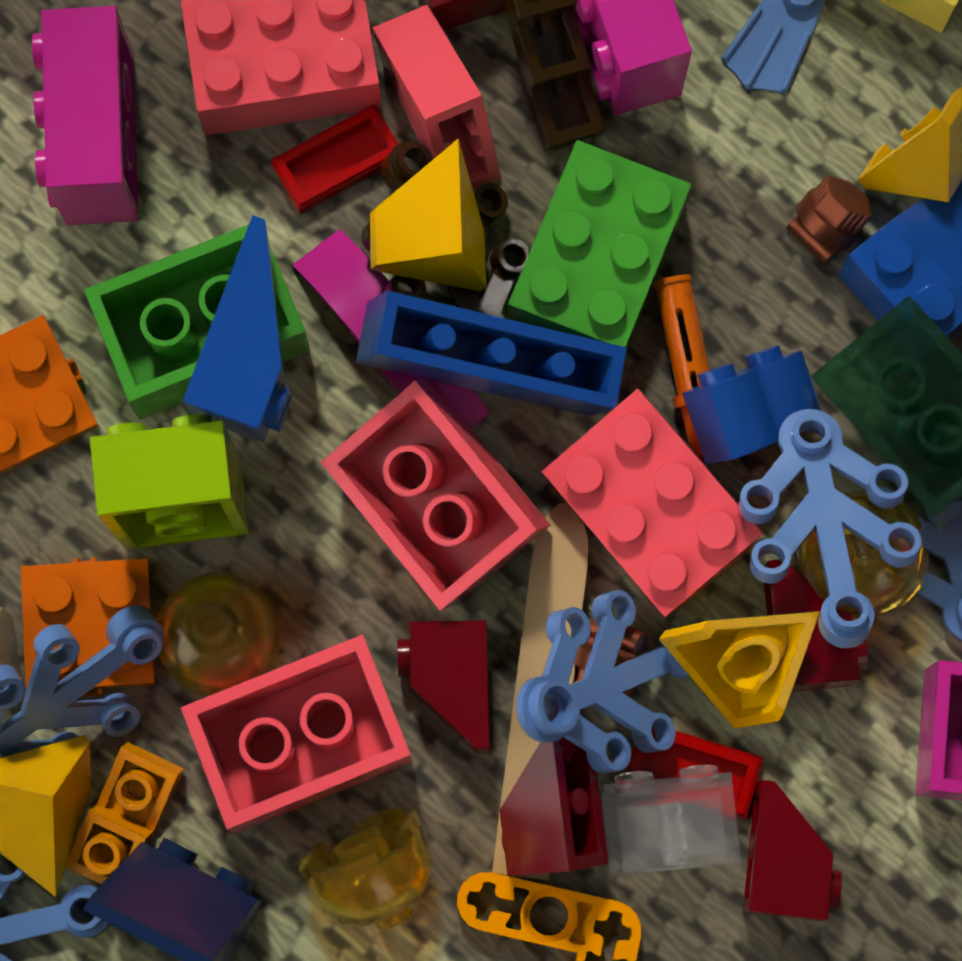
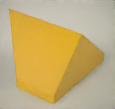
M961 87L951 94L941 112L934 106L910 130L903 129L900 133V136L905 141L893 151L886 143L879 147L857 181L865 189L949 202L962 180Z
M459 138L370 212L371 270L475 291H482L486 288L484 228Z
M820 611L709 620L665 630L659 641L734 729L777 722L785 712Z
M86 735L0 758V853L54 897L57 896L68 858L91 794L90 741Z

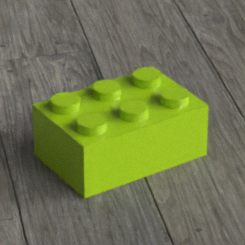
M192 414L173 419V427L147 430L146 424L120 423L108 427L107 435L90 437L97 515L126 550L250 534L242 462L223 420L212 422L210 415Z

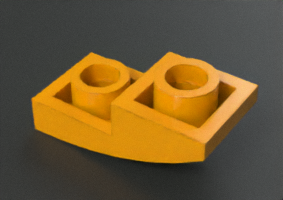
M129 742L120 747L97 804L88 810L69 855L66 868L102 885L141 842L150 843L176 790L184 768Z

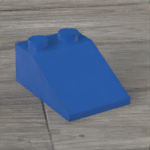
M962 180L949 202L923 198L893 218L848 255L838 274L917 365L921 364L962 330Z
M252 215L183 398V403L191 415H210L212 422L223 420L227 430L264 443L269 428L280 432L291 404L292 395H289L291 387L285 386L271 249L266 221L263 218Z

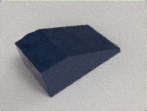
M163 838L158 848L141 842L89 897L83 910L182 961H234L263 901L250 895L256 883L222 866L216 877H213L193 866L198 854L167 838Z

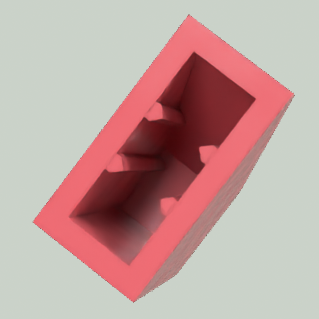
M422 6L372 27L384 69L419 143L430 151L434 159L459 138L473 190L484 183H491L502 178L482 95L429 6Z

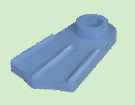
M762 0L722 55L721 61L736 75L747 90H768L783 94L787 93L826 0Z

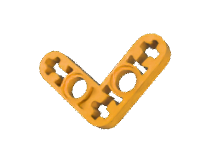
M480 872L470 876L461 885L458 892L457 908L461 918L470 927L487 933L577 953L575 961H585L587 951L598 957L601 956L603 936L593 933L595 921H606L610 912H617L621 914L620 924L630 928V936L628 941L618 940L616 942L612 960L636 961L641 940V923L637 914L628 905L619 901L492 872ZM483 883H491L496 885V897L514 902V888L527 890L529 893L520 909L521 929L515 930L506 927V923L511 917L510 913L492 911L488 921L477 919L476 907L467 904L469 892H480ZM553 897L559 900L567 911L565 927L555 935H543L537 932L531 924L530 910L533 904L541 898Z

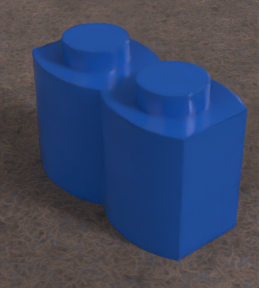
M776 345L744 356L747 367L739 371L735 370L733 363H729L697 374L700 386L682 394L706 465L733 460L774 444L778 441L782 423L789 415L803 409L822 411L802 351L783 355L780 345Z

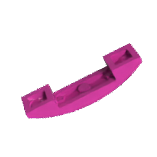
M339 229L292 266L327 310L333 312L359 344L367 301L384 293L385 286L389 280L382 272L371 270V260ZM378 368L398 394L415 380H429ZM434 381L471 428L490 415L489 410L475 390Z

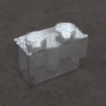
M696 765L680 769L679 777L653 779L652 772L633 771L616 775L614 777L615 783L604 784L602 807L610 875L741 864L732 772L718 773V767L715 765Z

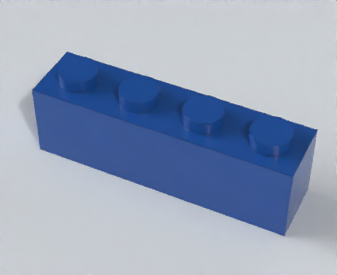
M386 291L367 301L356 363L592 416L611 411L617 406L627 347Z

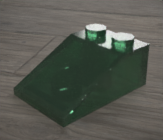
M909 295L815 372L811 378L881 464L896 465L906 473L908 478L907 496L934 527L941 532L962 515V353Z

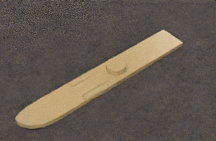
M559 503L547 514L545 518L551 526L536 538L531 557L500 809L540 743L530 738L522 729L517 717L516 702L523 684L531 678L543 675L552 647V643L549 641L546 633L547 619L555 611L571 607L581 610L583 608L588 567V537L583 520L568 503ZM566 620V631L571 636V627ZM575 663L573 665L568 684H571L574 681L576 665ZM499 811L492 873L507 875ZM550 873L514 876L549 880Z

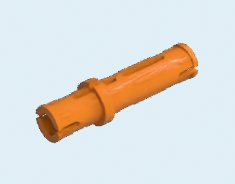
M684 274L660 279L653 283V287L657 293L666 346L678 394L672 398L674 410L681 411L689 446L703 462L705 460L682 393L692 389L691 376H695L697 386H700L697 374L710 370L696 301L693 295L691 275ZM677 314H681L683 317L692 358L691 362L686 360Z

